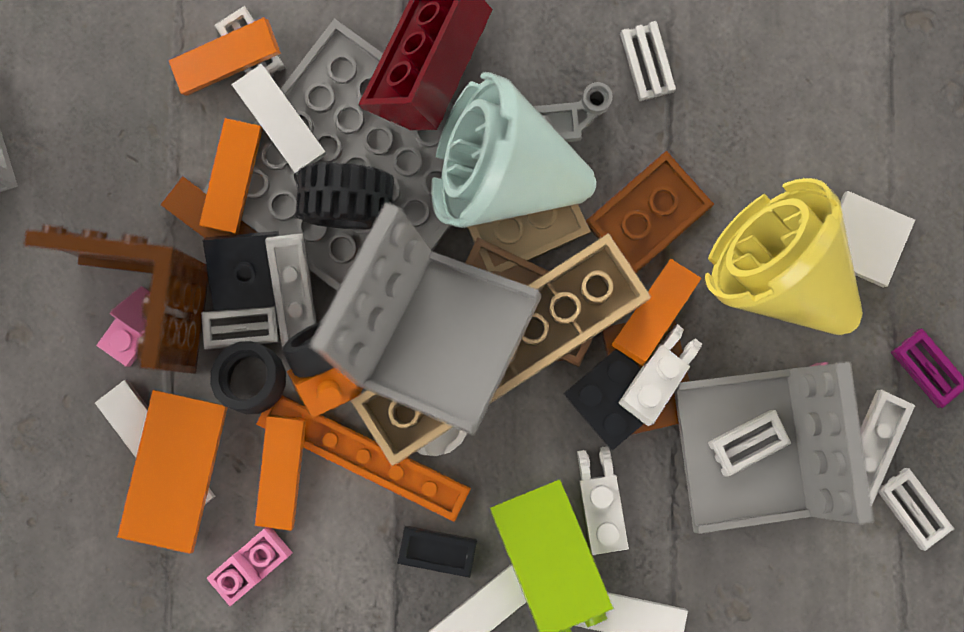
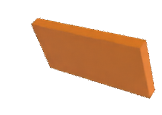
M152 391L117 538L189 554L194 552L228 407L163 391Z

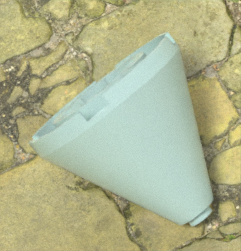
M482 73L481 78L485 79V81L481 84L471 81L465 87L448 116L435 156L444 160L441 179L433 177L431 188L434 212L442 223L459 228L580 204L593 195L596 188L593 170L509 80L492 73Z

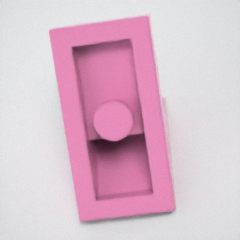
M142 286L110 312V315L116 319L96 345L126 367H131L136 360L137 341L140 335H144L146 319L142 317V304L144 297L150 295V291Z

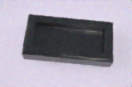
M405 526L397 564L470 578L477 539Z

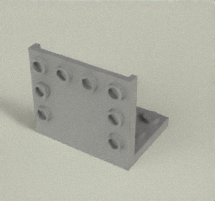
M385 203L310 347L355 385L474 436L542 295L539 290L431 251L402 210L397 206Z
M850 362L679 383L674 393L694 533L701 534L806 517L854 524L874 522ZM769 410H776L791 444L729 477L723 476L720 470L722 466L720 463H717L714 457L716 453L714 449H710L708 442ZM771 421L724 445V450L772 426ZM777 433L730 457L731 464L778 440Z

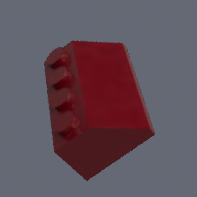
M409 0L358 105L365 111L409 130H437L493 9L485 0Z

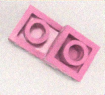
M266 527L211 573L207 580L226 603L232 606L292 554V551L273 528Z

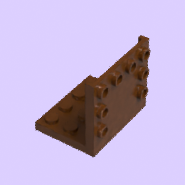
M42 225V231L26 229L24 246L66 252L78 257V265L152 274L150 295L144 297L142 304V317L146 319L144 335H140L136 346V357L140 359L139 368L196 374L202 333L201 312L205 311L209 282L205 263L174 247L147 244L148 238L138 235L123 234L122 241L107 239L108 233L96 230L83 229L81 236L79 233L68 232V228L54 225Z

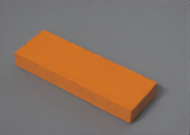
M263 17L168 61L180 93L187 96L281 54L269 20Z
M227 118L224 119L199 225L201 227L238 235L263 131L261 126Z
M670 259L648 291L651 298L634 311L612 346L644 366L702 278Z
M272 414L266 418L255 526L292 531L294 528L306 419Z

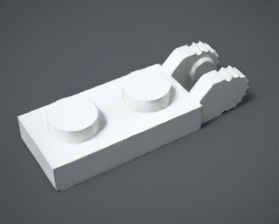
M678 324L668 332L662 343L654 349L619 401L621 406L647 426L654 424L690 368L688 364L695 358L702 345L695 338L685 346L680 357L670 351L671 348L678 342L684 331Z
M600 447L599 458L604 476L591 478L590 459L586 450L577 451L581 475L579 486L591 554L597 555L629 549L617 476L613 473L609 447Z

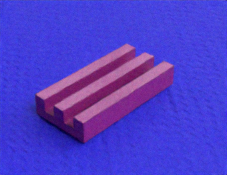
M922 328L917 329L910 338H906L899 347L894 348L891 354L937 408H944L964 391V377ZM917 342H920L956 385L953 389L915 345ZM907 351L914 357V359L919 363V365L925 370V372L930 376V378L941 389V391L945 394L944 396L940 394V392L935 388V386L929 381V379L924 375V373L907 355Z

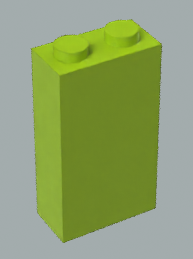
M560 479L490 508L491 515L538 632H572L570 627L585 622L586 627H591L608 619L606 612L614 608Z

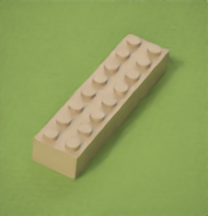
M609 233L528 285L539 290L542 297L490 404L631 313L651 298ZM368 390L351 401L392 466L400 463L454 428Z

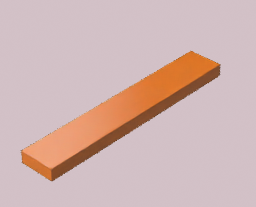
M283 395L272 408L261 413L256 425L265 429L266 418L270 414L306 419L303 448L455 522L471 487L410 457L392 466L375 440L322 414L311 417L304 405Z

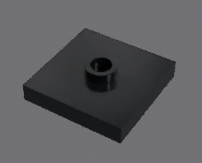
M279 231L205 237L202 240L214 311L276 306L265 240L268 237L279 236Z

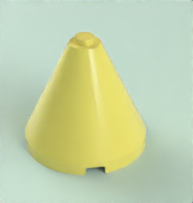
M811 178L797 179L784 183L782 187L787 192L771 200L764 193L744 208L729 223L714 244L708 260L714 265L712 276L709 273L705 274L708 289L722 303L730 307L835 335L853 332L859 326L863 312L841 203L838 197L825 183Z

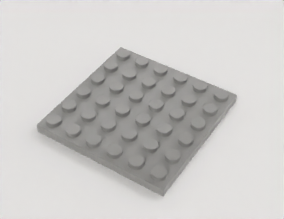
M334 18L280 90L327 154L316 163L358 164L378 168L391 174L394 177L392 205L402 210L431 251H433L451 227V225L442 223L437 218L432 204L431 188L432 178L441 179L444 160L435 156L442 131L454 105L449 103L444 118L437 130H409L363 110L358 104L383 53ZM256 120L254 124L261 126ZM263 129L242 221L258 233L279 231V236L304 233L309 270L339 292L372 229L324 227L309 224L297 218L295 215L298 175H296ZM208 183V184L206 185V187L203 189V192L206 193V194H207V190H208L209 183Z

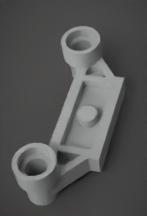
M594 82L586 87L579 102L533 107L566 142L581 141V132L599 115L608 110L613 96L611 89L606 84ZM597 99L601 105H593L590 100Z

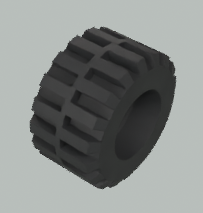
M315 163L302 167L298 173L295 216L306 223L341 229H372L385 203L393 204L394 177L381 169L358 164Z

